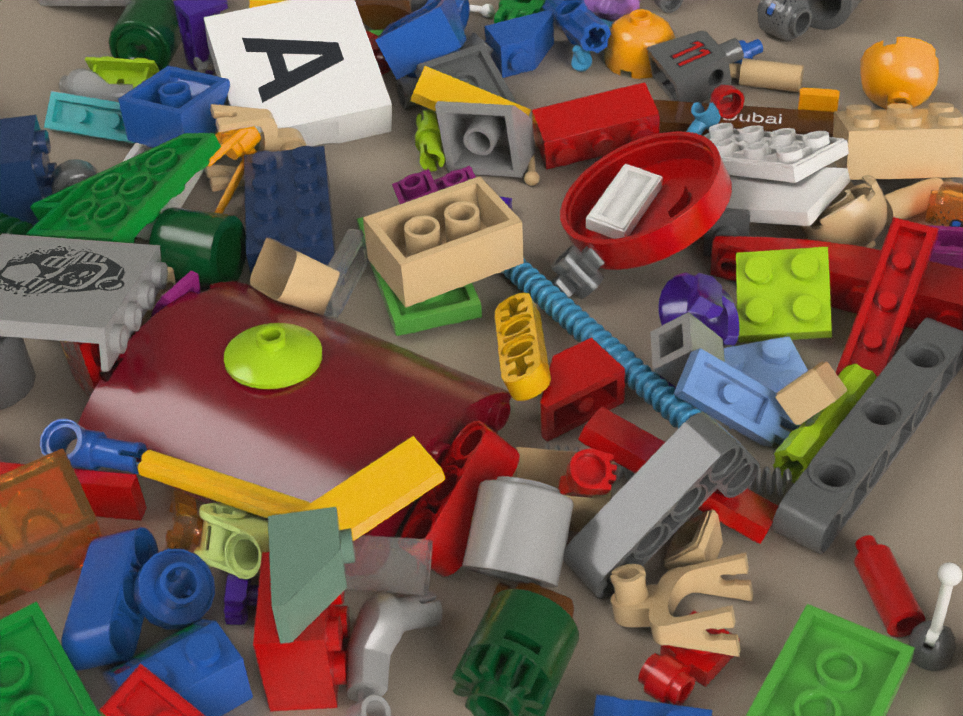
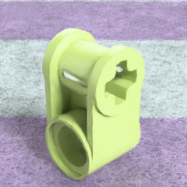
M223 503L201 505L199 516L204 521L200 546L194 549V554L198 555L209 567L221 569L238 578L250 579L260 576L262 552H269L268 520Z

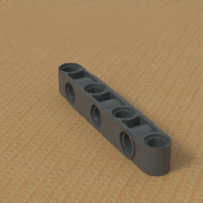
M929 317L922 321L784 496L773 519L772 530L819 554L825 553L962 368V330Z

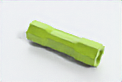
M853 364L841 371L838 377L845 385L847 392L835 402L804 421L798 429L793 430L774 452L775 463L772 466L774 468L778 467L781 470V478L784 471L789 468L792 475L791 482L795 483L809 466L811 460L875 381L877 376L873 370H867L858 364Z

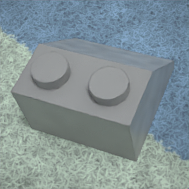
M437 101L435 109L448 173L470 165L476 175L523 177L532 156L536 152L531 117L514 105Z

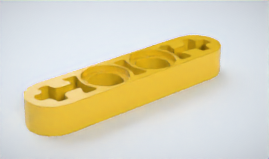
M518 293L505 299L495 309V323L501 378L513 400L526 401L541 394L549 386L551 376L541 315L529 293Z

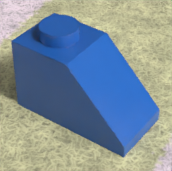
M551 9L484 26L485 42L494 50L490 56L503 78L536 70L554 45V16Z

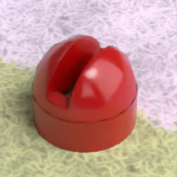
M722 84L716 87L710 95V103L713 102L723 118L735 117L744 106V95L732 85Z

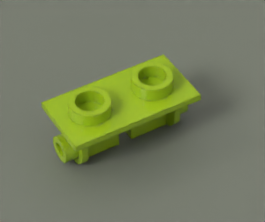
M85 57L90 70L100 75L109 84H133L135 88L142 81H146L160 71L154 60L146 58Z

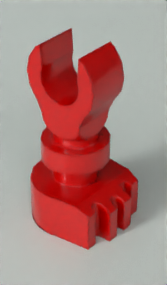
M583 449L577 452L567 466L566 475L559 478L558 489L560 493L566 496L593 498V495H608L613 483L616 481L614 473L617 471V465L611 464L614 460V454L596 449Z

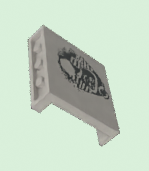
M1 234L0 336L99 344L101 371L109 372L119 354L125 353L128 340L133 332L140 329L142 318L147 310L153 308L155 297L160 289H165L168 268L165 262H161L160 245Z

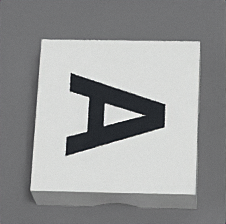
M287 0L204 17L208 48L216 75L227 78L230 81V89L227 95L228 106L268 109L271 111L278 128L297 129L302 134L306 146L311 147L327 143H343L391 132L392 103L355 0ZM254 126L261 136V128L259 126ZM260 142L254 147L257 152H259Z

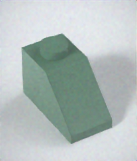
M337 507L268 516L271 600L280 644L293 642L347 588L345 564L356 563L351 528L340 529Z

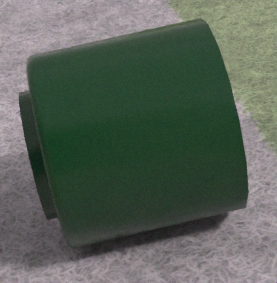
M131 0L110 32L108 44L112 56L118 59L146 58L154 60L160 71L167 67L182 42L173 0Z
M177 207L167 208L159 214L152 227L149 245H160L161 262H165L167 267L173 268L176 283L190 271L198 273L201 289L209 290L210 284L218 282L238 281L246 259V233L241 220L235 215Z

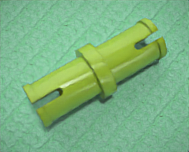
M424 110V120L420 113L416 117L418 130L415 134V146L420 152L419 162L421 167L425 170L437 171L436 161L438 160L440 168L445 163L437 114L433 110Z

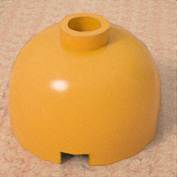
M637 9L620 17L610 27L611 36L608 38L607 47L604 49L606 67L620 75L621 69L630 71L631 78H653L647 48L675 39L671 26L660 16L645 9Z
M896 37V44L883 46V41L873 44L865 50L860 60L863 91L873 104L886 110L888 105L897 103L909 104L913 108L928 100L938 83L939 58L935 56L934 47L921 39L910 37Z

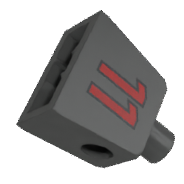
M697 31L647 48L652 76L671 101L704 102L710 98L711 93L716 87L732 83L729 65L744 58L743 49L736 38L718 45L706 31Z

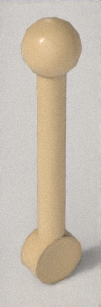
M535 154L532 156L527 167L528 172L524 176V181L529 186L536 185L540 179L539 174L535 171Z

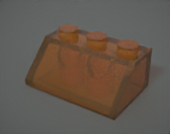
M63 448L0 475V606L83 567L91 541L103 537L94 512Z

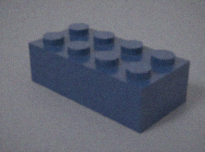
M300 146L291 150L274 152L264 150L255 154L244 155L246 256L250 276L266 237H270L290 247V249L292 248V250L294 249V251L296 250L338 271L325 147Z

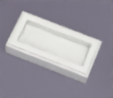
M624 164L586 217V229L613 239L629 236L661 190L663 177Z

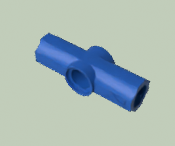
M546 0L543 10L551 9L554 23L564 31L570 44H578L584 51H594L595 53H599L607 47L608 38L611 36L610 29L605 22L588 9L584 0Z

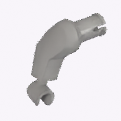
M86 68L75 69L68 76H62L59 81L61 93L119 102L118 99L134 89L133 84H109L100 75Z
M430 591L411 597L396 598L390 593L382 592L372 596L362 605L347 648V696L357 702L348 708L346 716H367V713L369 716H391V708L382 697L388 690L390 655L400 641L403 632L437 626L441 622L443 610L440 600L426 603L436 599L437 595Z

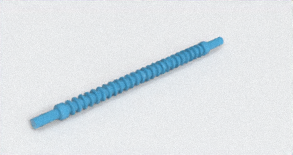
M525 259L523 264L500 272L507 279H510L514 285H517L520 291L529 293L534 303L538 304L542 310H545L548 316H552V319L558 322L563 329H566L570 335H573L576 341L583 342L593 338L625 368V383H628V387L631 390H636V394L644 398L647 404L652 405L656 412H661V416L669 420L673 427L679 428L690 417L701 413L693 405L673 395L674 387L669 386L666 380L660 379L658 373L652 372L650 366L644 365L640 358H636L632 351H628L624 344H620L617 338L612 337L609 331H606L601 324H597L594 318L590 317L586 311H582L579 305H576L557 286H553L550 280H547L543 274H540Z

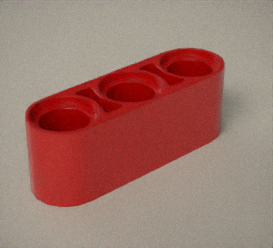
M473 421L466 425L456 436L440 464L445 480L422 495L406 523L400 537L401 548L441 577H448L460 569L463 565L479 485L485 480H497L498 477L505 476L512 477L519 464L520 454L518 450L481 421Z

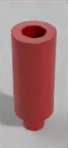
M872 535L862 536L855 542L858 554L854 559V565L887 633L892 637L909 636L920 622L926 620L925 615L891 549L886 545L878 544Z

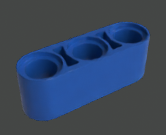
M139 527L99 537L91 541L61 640L62 647L75 671L127 661L134 656L144 616L140 613L134 600L133 584L139 569L154 554L158 553L156 540L147 528Z

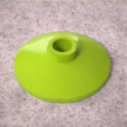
M269 323L247 329L233 338L224 352V364L228 374L238 383L256 389H279L295 385L310 377L318 369L322 361V346L317 336L306 328L288 323Z

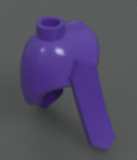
M685 272L677 274L666 283L661 291L658 307L662 325L689 312L720 336L723 340V345L735 346L739 336L738 312L730 295L722 289V285L713 276L697 273L695 276ZM667 381L669 386H672L676 389V386Z

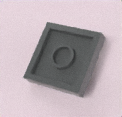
M483 43L417 64L415 74L418 80L424 67L427 66L517 103Z

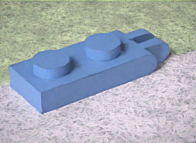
M701 348L690 353L673 395L763 446L771 447L774 442L781 445L791 432L780 427V425L790 430L799 428L800 424L796 425L793 423L775 398L777 396L776 392Z

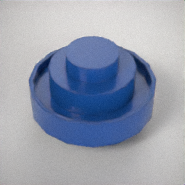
M166 549L154 554L139 569L133 584L134 600L140 613L151 624L166 630H180L200 620L211 608L215 597V580L208 565L198 555L184 549Z

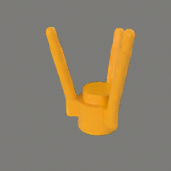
M255 127L218 132L215 135L221 148L209 159L208 167L212 166L224 154L233 160H237L239 157L242 160L214 213L223 214L244 175V155L257 152L254 147L261 141V136Z

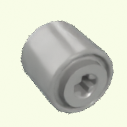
M505 476L498 477L497 480L481 482L462 567L476 573L504 580L523 581L528 584L532 582L543 587H558L574 502L570 497L561 494L558 488L533 480Z

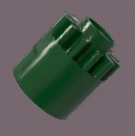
M507 589L498 592L488 605L452 675V679L457 682L453 692L458 696L468 697L465 708L470 710L474 716H545L579 641V630L575 621L561 606L538 593L522 589Z

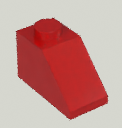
M593 338L569 347L552 357L549 368L551 381L549 386L543 391L540 402L541 436L546 442H549L588 422L601 406L611 410L624 403L625 368Z

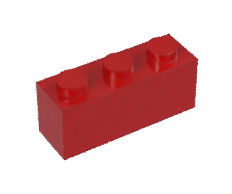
M645 82L532 109L534 138L546 170L605 156L627 143L659 134L660 114Z

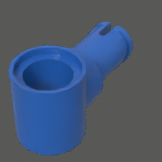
M58 419L51 422L40 436L42 454L62 468L97 471L104 467L139 474L137 466L140 462H136V458L141 459L142 454L147 451L146 445L142 442L134 443L107 438L104 432L87 430L70 419ZM77 439L74 450L66 455L68 445Z

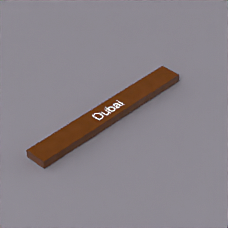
M653 99L660 114L659 133L686 132L695 120L691 112V107L695 102ZM701 103L705 111L708 109L710 103ZM743 106L740 113L735 117H721L718 124L731 123L734 129L759 125L763 126L764 131L767 132L783 128H793L796 134L801 135L815 131H826L829 133V137H833L834 112ZM705 129L702 136L708 134L709 129Z

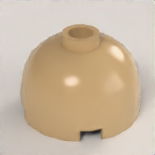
M870 175L861 176L865 183L854 186L850 180L848 185L810 226H799L808 240L873 248L876 245L874 239L881 234L887 222V203L875 178Z

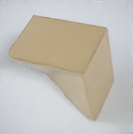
M822 361L778 391L775 398L793 423L799 425L835 402L847 392V389L829 363Z

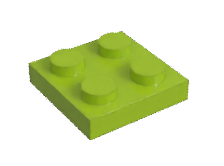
M828 247L736 253L739 343L760 342L790 336L791 340L832 338Z

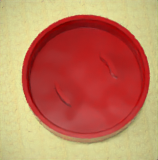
M682 131L654 134L637 139L613 150L587 168L566 193L560 209V220L572 245H575L580 251L586 246L588 248L591 247L605 262L600 268L609 270L637 268L668 258L702 237L725 211L731 197L732 182L717 147L705 136ZM624 164L662 176L663 185L661 190L629 236L613 239L586 229V217Z

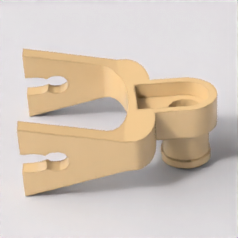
M211 104L210 112L213 119H216L218 132L259 126L261 128L259 151L267 150L274 152L306 146L302 134L297 129L278 128L271 111L268 109ZM213 164L210 167H205L204 171L207 178H210L212 192L225 190L238 166ZM244 175L238 187L245 186Z
M746 552L685 567L673 568L667 571L661 577L658 584L655 585L646 584L645 568L641 565L625 564L615 568L610 578L615 591L611 597V604L616 623L624 627H651L653 639L659 645H670L739 657L741 650L738 634H710L706 631V629L734 628L736 621L733 605L681 617H673V614L682 598L691 593L752 601L753 590L751 580L734 579L727 581L721 578V575L725 574L733 576L748 573L749 566Z

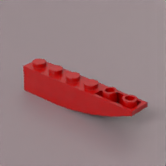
M715 236L712 243L710 275L737 282L736 253L828 247L831 307L857 314L881 250L806 239ZM929 261L906 327L917 329L922 321L929 317L963 331V269Z

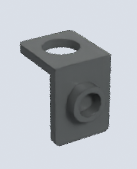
M726 208L718 221L705 233L703 256L712 257V243L715 236L749 237L750 211Z

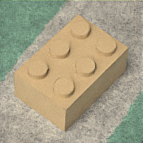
M944 102L930 103L928 109H912V105L901 103L890 104L887 106V110H871V107L867 105H849L846 107V111H834L833 137L847 140L849 151L848 155L835 161V164L838 168H848L850 180H863L861 176L865 175L873 176L875 179L963 177V114L957 108H954L953 104Z
M481 176L363 217L368 260L405 308L524 263L522 221Z

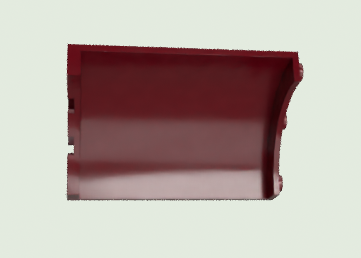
M218 282L210 284V289L200 294L190 291L172 301L152 316L130 338L125 353L118 356L122 362L108 382L100 379L81 414L78 424L87 430L104 432L107 438L134 443L142 442L146 445L147 450H153L312 503L412 436L417 439L440 466L456 436L471 422L481 421L498 434L499 430L506 425L511 412L509 402L512 396L505 389L342 322L273 300L249 284ZM269 323H288L306 328L317 336L322 346V361L318 369L310 377L295 385L279 389H256L238 383L228 374L224 364V352L231 340L247 329ZM136 458V462H141V459ZM173 487L205 504L220 503L209 498ZM416 500L353 541L356 563L345 564L346 574L352 577L378 575L380 569L384 567L391 555L392 541Z

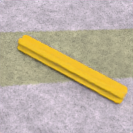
M153 450L145 451L141 456V462L137 466L141 476L267 519L271 515L298 512L310 504V502Z

